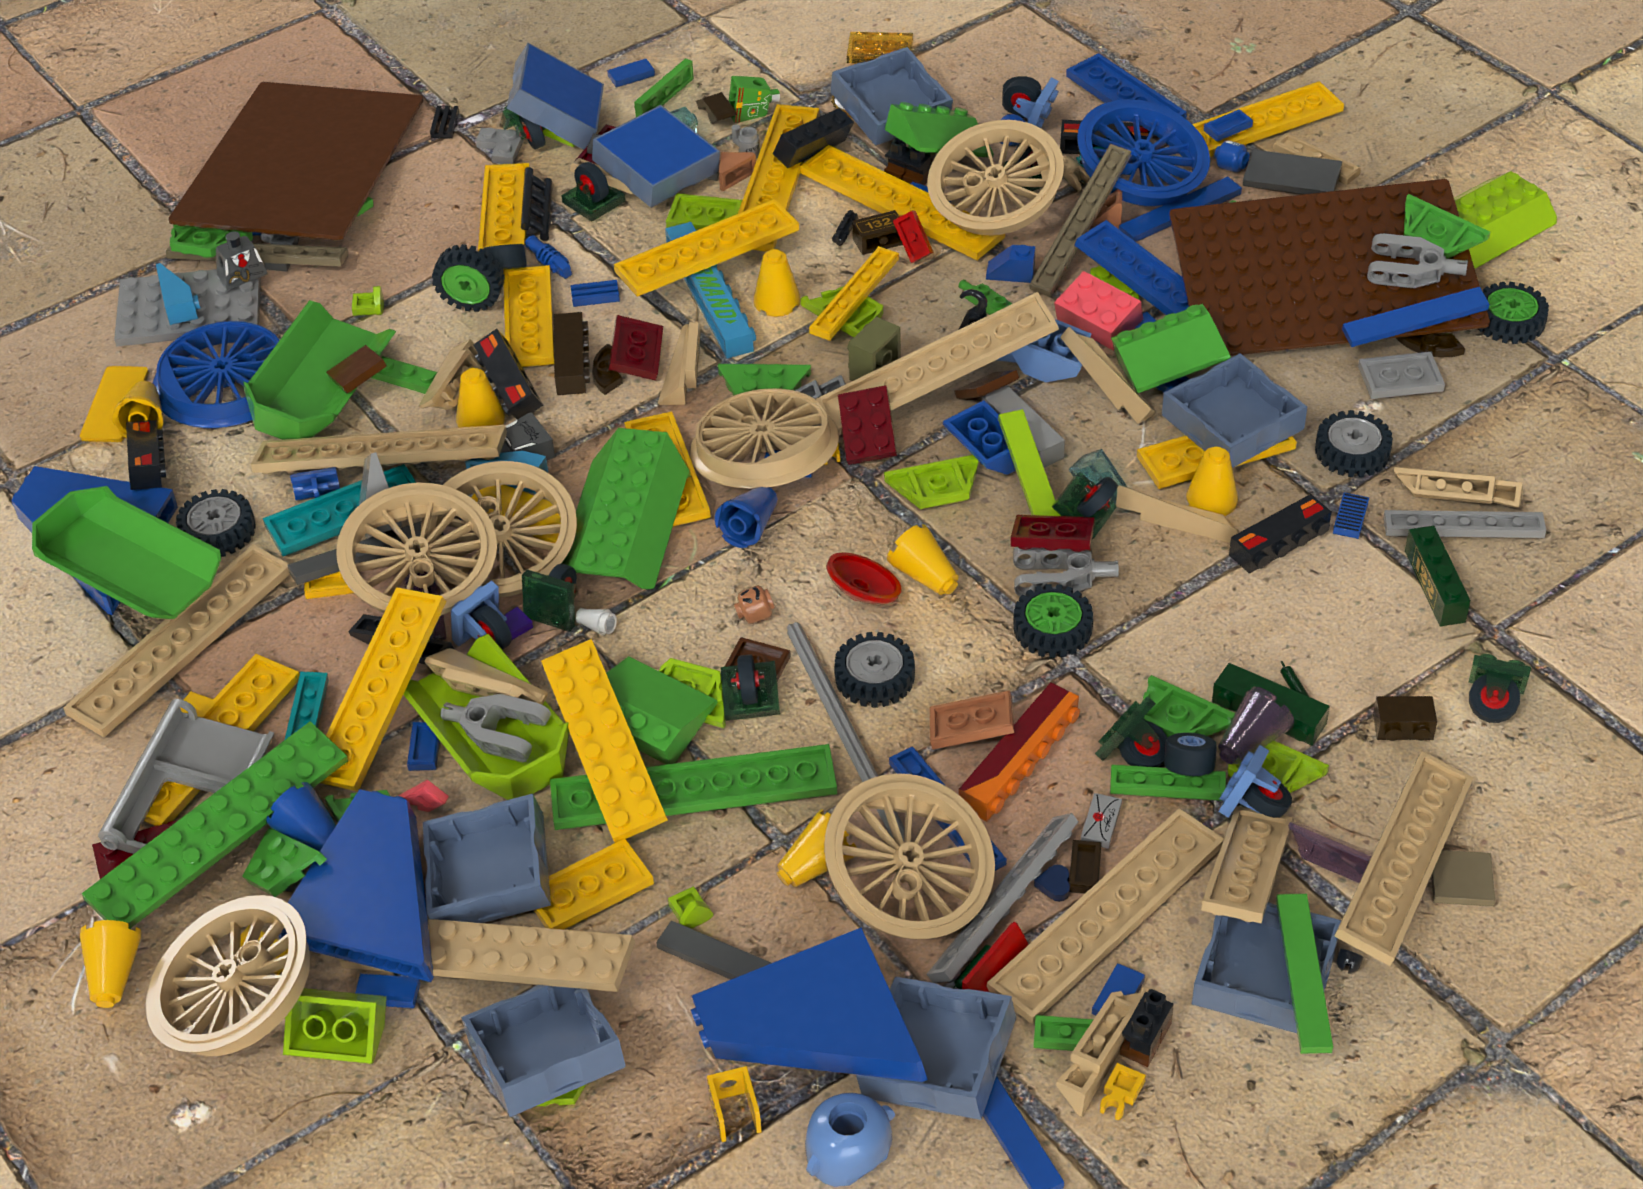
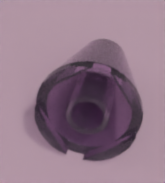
M1253 687L1245 693L1218 745L1219 755L1226 763L1241 764L1248 751L1254 754L1259 745L1267 746L1289 731L1294 724V718L1290 710L1285 705L1280 708L1274 702L1277 697L1269 691L1260 687Z

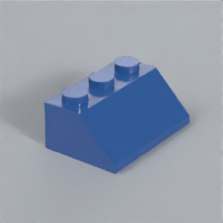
M985 400L943 421V425L985 468L1006 475L1016 471L998 421L999 414Z

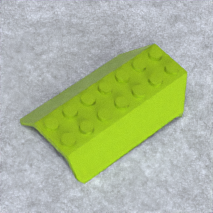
M1512 171L1491 178L1454 197L1460 218L1490 231L1487 241L1469 249L1474 268L1485 264L1557 223V215L1547 192Z
M489 634L477 638L466 654L531 684ZM435 673L419 681L410 679L403 695L468 777L476 784L510 800L534 794L550 785V779L563 778L569 737L568 722L564 723L546 701L543 706L551 712L546 725L542 726L533 723L527 725L521 720L509 717L501 718L497 723L495 731L520 737L532 745V752L527 761L518 762L484 753L467 736L460 723L441 718V709H449L444 707L446 702L466 707L471 699L479 698V696L453 690L442 676Z

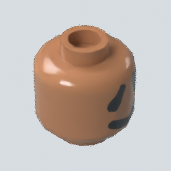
M759 585L739 592L737 595L738 603L734 604L739 619L744 617L749 624H754L771 617L772 609L775 608L768 588L764 590Z

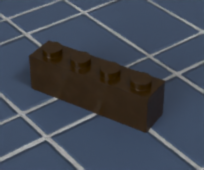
M582 312L554 314V378L557 395L586 393V383H590V371L585 368L590 367L589 352L585 353V351H589V338L585 337L589 335L588 321H583Z

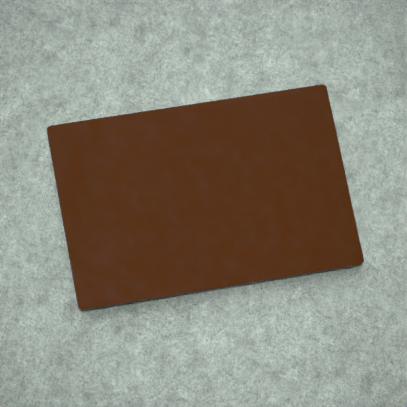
M261 82L169 216V223L178 226L259 232L268 235L280 234L290 237L302 236L311 239L342 240L423 103V96Z
M1447 179L1171 209L1169 214L1188 306L1200 304L1205 306L1230 356H1235L1239 353L1244 355L1349 343L1342 331V326L1345 323L1480 287L1469 249L1448 258L1468 260L1466 276L1443 273L1440 277V282L1417 288L1379 285L1370 282L1367 278L1368 267L1375 261L1419 264V261H1416L1415 258H1391V256L1377 254L1371 249L1373 237L1377 234H1404L1405 202L1408 194L1459 217L1451 186ZM1383 243L1377 244L1378 246H1381V247H1387V246H1388L1387 244H1383ZM1402 246L1403 249H1413L1409 246ZM1374 271L1378 275L1384 274L1381 271ZM1398 274V276H1400V277H1408V276H1409V275H1407V274ZM1486 310L1384 339L1487 328L1490 320Z

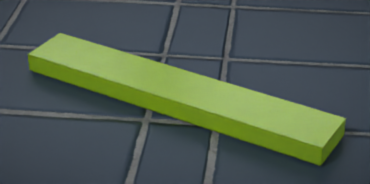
M1024 410L999 414L998 421L1031 515L1061 516Z

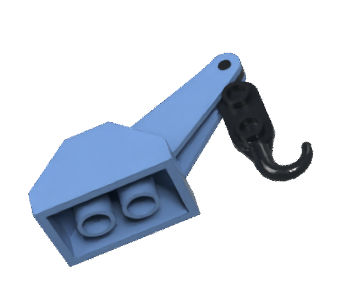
M968 289L960 294L961 299L966 296L975 297L978 300V304L966 312L959 329L987 316L986 308L988 301L982 292ZM1055 319L1059 330L997 360L1017 363L1023 374L1045 383L1077 377L1082 364L1060 337L1068 327L1076 334L1089 338L1091 333Z

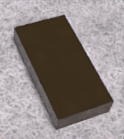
M1073 840L1069 878L1070 892L1085 894L1099 881L1102 842Z

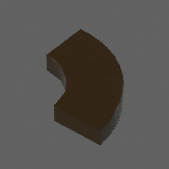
M1425 334L1396 338L1405 347L1417 353L1431 352L1433 357H1456L1464 355L1465 351L1463 345L1453 334Z
M610 344L605 345L596 354L592 368L594 383L604 395L623 384L622 376L617 371L609 370L612 348Z

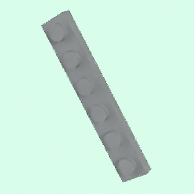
M1385 510L1383 517L1386 536H1408L1409 529L1433 525L1440 537L1545 538L1546 534L1543 512Z

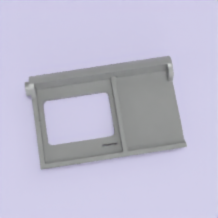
M181 699L172 700L98 833L101 844L110 850L118 849L133 854L146 844L135 841L134 838L165 782L171 781L215 793L264 756L274 736V732L269 731L268 734H260L198 717L196 709L187 701ZM180 707L185 709L188 713L181 712Z

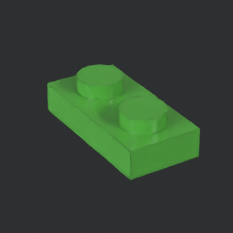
M1036 1015L1034 1048L1073 1051L1094 1019Z

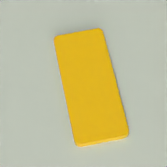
M108 366L105 369L80 432L82 441L122 442L125 437L119 433L116 425L114 426L113 412L117 404L136 383L146 381L149 374L147 367Z
M501 485L502 516H505L516 490L507 485ZM496 486L479 490L482 497L492 496L497 499ZM522 491L512 517L534 495ZM474 493L471 498L478 502V498ZM542 499L522 519L553 505L550 501ZM489 509V512H487V514L492 513L494 509ZM557 513L528 527L561 524V518ZM559 533L533 535L532 537L556 543Z

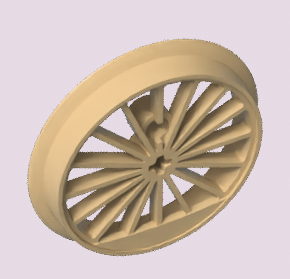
M995 120L981 123L953 137L938 152L928 174L929 196L934 207L942 216L965 231L979 235H1001L1014 232L1037 220L1049 208L1062 181L1064 160L1060 147L1052 136L1033 124L1017 120ZM1003 142L999 164L994 165L989 144ZM1009 143H1021L1004 166ZM986 146L991 166L987 168L972 151ZM1031 147L1033 153L1016 164L1026 149ZM967 155L982 171L975 170L958 162ZM1037 161L1038 166L1025 169ZM953 169L965 174L964 177L948 176ZM1039 174L1042 176V179L1028 178ZM945 186H964V188L944 193ZM1022 187H1043V189L1038 194ZM1012 192L1032 199V201L1024 205ZM1003 193L1019 208L1018 210L1008 213ZM999 194L1005 215L993 217ZM969 196L956 206H952L949 201ZM991 198L987 217H979V213ZM979 200L970 214L962 212Z
M776 388L752 390L731 396L717 403L702 416L696 428V436L690 447V458L692 464L701 475L718 484L747 489L774 487L801 479L822 467L834 454L839 442V433L836 424L826 414L824 407L807 394ZM764 412L763 419L760 421L757 413ZM777 447L781 451L775 453L773 449ZM754 449L751 463H740ZM737 452L730 460L724 459ZM761 452L769 453V457L759 461Z
M495 461L468 468L443 484L466 495L475 493L478 498L477 503L486 513L489 512V509H494L492 513L487 515L496 533L497 550L499 548L500 579H486L481 586L486 585L492 580L499 587V597L518 595L539 586L547 580L552 569L557 564H561L569 553L577 528L575 507L564 486L546 471L521 462ZM501 485H516L517 488L505 516H502ZM496 486L497 499L492 496L482 497L479 490ZM528 488L537 492L512 517L523 489ZM543 498L549 500L553 505L522 519ZM557 513L561 518V524L528 527ZM447 514L431 517L426 540ZM425 517L422 518V522H421V532H422V528H423V524H424ZM454 518L449 526L459 528L466 524V522ZM473 531V533H466L451 543L469 542L479 539ZM559 533L556 543L527 537ZM521 544L549 550L550 553L542 560ZM510 546L536 565L523 570ZM504 547L519 571L518 574L505 578ZM480 549L470 559L478 560ZM475 550L450 554L448 556L462 557ZM443 564L466 577L469 576L467 572L472 569L470 567L458 569L453 565ZM435 570L440 576H442L445 580L452 583L453 585L458 586L459 584H461L460 582Z
M408 483L374 494L362 502L350 514L338 537L337 563L348 587L360 599L382 613L385 612L396 587H399L409 573L408 590H413L415 585L416 587L423 588L424 593H428L427 587L431 586L435 581L444 593L439 596H443L446 600V604L441 612V615L451 612V609L457 602L464 601L472 595L487 579L496 558L497 538L494 526L485 510L468 495L440 484ZM447 514L426 540L431 517ZM456 516L466 522L463 526L438 539ZM425 517L421 536H416L412 519ZM408 520L412 538L408 539L396 522ZM389 524L403 543L375 528ZM472 530L479 539L445 546ZM364 534H369L393 548L359 543ZM480 549L478 560L448 556L450 554ZM357 552L388 556L386 558L355 563ZM443 564L474 569L466 577ZM391 566L367 581L359 574L362 571ZM434 569L461 584L450 590ZM424 571L428 573L424 576L417 575L419 572L420 574H424ZM400 572L383 593L373 588Z
M887 774L868 779L851 789L839 801L827 824L824 841L825 860L830 878L839 897L857 918L882 933L908 939H932L948 935L964 927L975 918L990 895L995 875V858L989 834L974 809L961 796L939 782L912 774ZM868 808L884 810L893 838ZM893 811L906 813L904 842ZM860 812L883 842L851 824L849 819L852 815ZM912 815L926 817L914 842H910ZM931 819L951 824V826L920 847L918 845ZM953 830L959 833L965 844L964 846L924 854L925 850ZM844 831H847L880 852L844 846ZM968 853L971 869L930 862L929 860ZM843 854L882 862L846 869ZM889 869L860 891H858L850 878L851 876ZM932 871L969 877L971 881L968 893ZM896 873L877 908L863 897L871 889ZM900 881L902 883L908 882L911 891L903 889ZM928 881L962 900V905L952 912ZM921 888L944 915L943 917L934 920L929 919L920 893ZM891 892L899 900L898 918L881 911ZM914 898L921 921L905 920L906 901Z
M254 895L221 904L189 925L164 953L149 984L146 998V1015L150 1029L155 1037L167 1047L177 1051L190 1052L202 1056H222L242 1050L270 1033L296 1004L309 974L310 950L306 939L305 926L299 913L282 899L266 895ZM271 923L272 925L258 941L264 924ZM251 925L245 942L241 946V928ZM285 928L287 934L271 946L274 940ZM230 933V959H226L217 941ZM210 946L213 947L220 960L216 967L198 959ZM286 949H288V954H286V955H284V956H281V957H279V958H276V957L279 956L281 953H283ZM192 965L212 973V977L185 976ZM283 969L281 975H268L270 973ZM253 986H274V988L267 994ZM203 987L181 996L179 990L180 988ZM245 991L264 1001L254 1009ZM240 999L249 1013L241 1020ZM194 1004L192 1007H190L188 1010H186L185 1007ZM229 1013V1027L222 1029ZM212 1021L208 1033L202 1034L206 1027Z

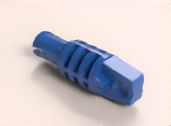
M531 235L526 239V248L535 254L537 261L543 266L550 265V271L552 273L556 272L564 279L572 275L571 267L568 264L569 260L552 245L544 244L535 235Z

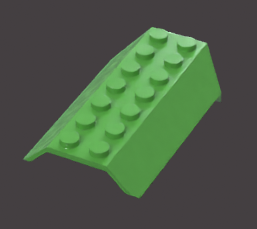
M309 300L250 381L243 382L255 430L282 440L312 438L336 419L357 389L356 387L351 392L346 393L329 378L326 372L365 345L380 356L396 331L388 329L378 334L334 319L320 303Z
M618 428L591 463L576 509L577 528L574 542L561 564L573 567L576 573L620 577L627 579L641 589L655 588L687 478L691 477L687 465L667 432Z
M108 486L71 491L32 523V550L35 557L134 610L153 618L175 619L211 587L221 561L219 549L116 497Z

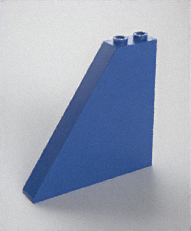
M34 466L29 475L25 477L23 484L12 498V505L18 519L31 533L32 523L71 491L108 486L116 497L169 523L178 508L173 489L149 488L131 490L130 482L38 466ZM73 577L107 614H114L120 601Z
M359 789L320 851L327 860L321 865L316 861L312 863L288 903L299 913L303 920L310 951L432 982L434 974L416 816L410 807V803L403 797H392L383 795L378 791L370 792ZM285 928L278 935L280 939L287 934Z
M862 928L692 995L696 1006L690 1009L696 1026L703 1025L704 1030L699 1031V1035L704 1048L711 1047L716 1059L917 1082L928 1080L922 1060Z

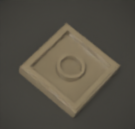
M1442 850L1431 874L1433 902L1494 906L1495 891L1491 853Z

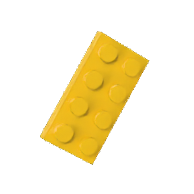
M624 838L550 875L551 906L535 909L534 912L545 928L564 930L653 885L654 879Z

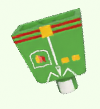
M731 76L728 101L737 114L731 117L734 123L766 116L769 103L779 102V90L770 89L764 78Z

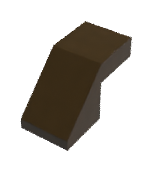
M722 92L696 101L698 109L706 108L710 123L737 115L735 109Z

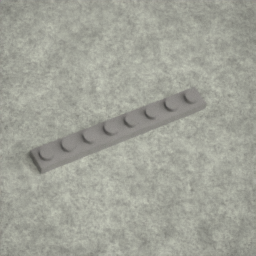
M1072 813L1052 818L989 896L981 911L963 928L926 974L933 983L952 982L960 976L961 968L964 964L975 957L980 944L994 933L993 928L1010 913L1009 908L1026 893L1025 888L1041 874V868L1057 854L1056 849L1060 844L1071 837L1072 829L1079 822Z

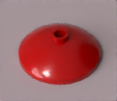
M846 552L835 553L828 559L826 569L830 579L852 600L867 604H887L898 599L901 593L900 582L881 564L864 556Z

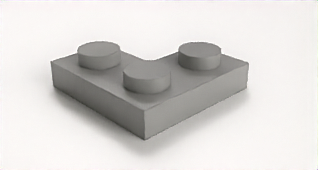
M481 128L476 139L477 148L494 149L491 155L492 163L514 164L524 141V136L520 137L519 135L522 131L513 129Z

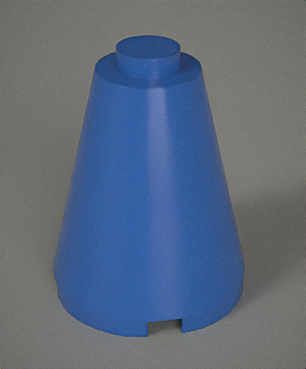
M757 487L724 502L715 513V525L717 528L720 527L724 540L738 548H747L750 545L756 544L760 540L778 502L775 491L770 487Z
M302 782L304 787L297 789L293 786L274 802L270 808L274 813L271 818L267 815L266 822L274 830L320 852L336 824L313 786L308 782Z

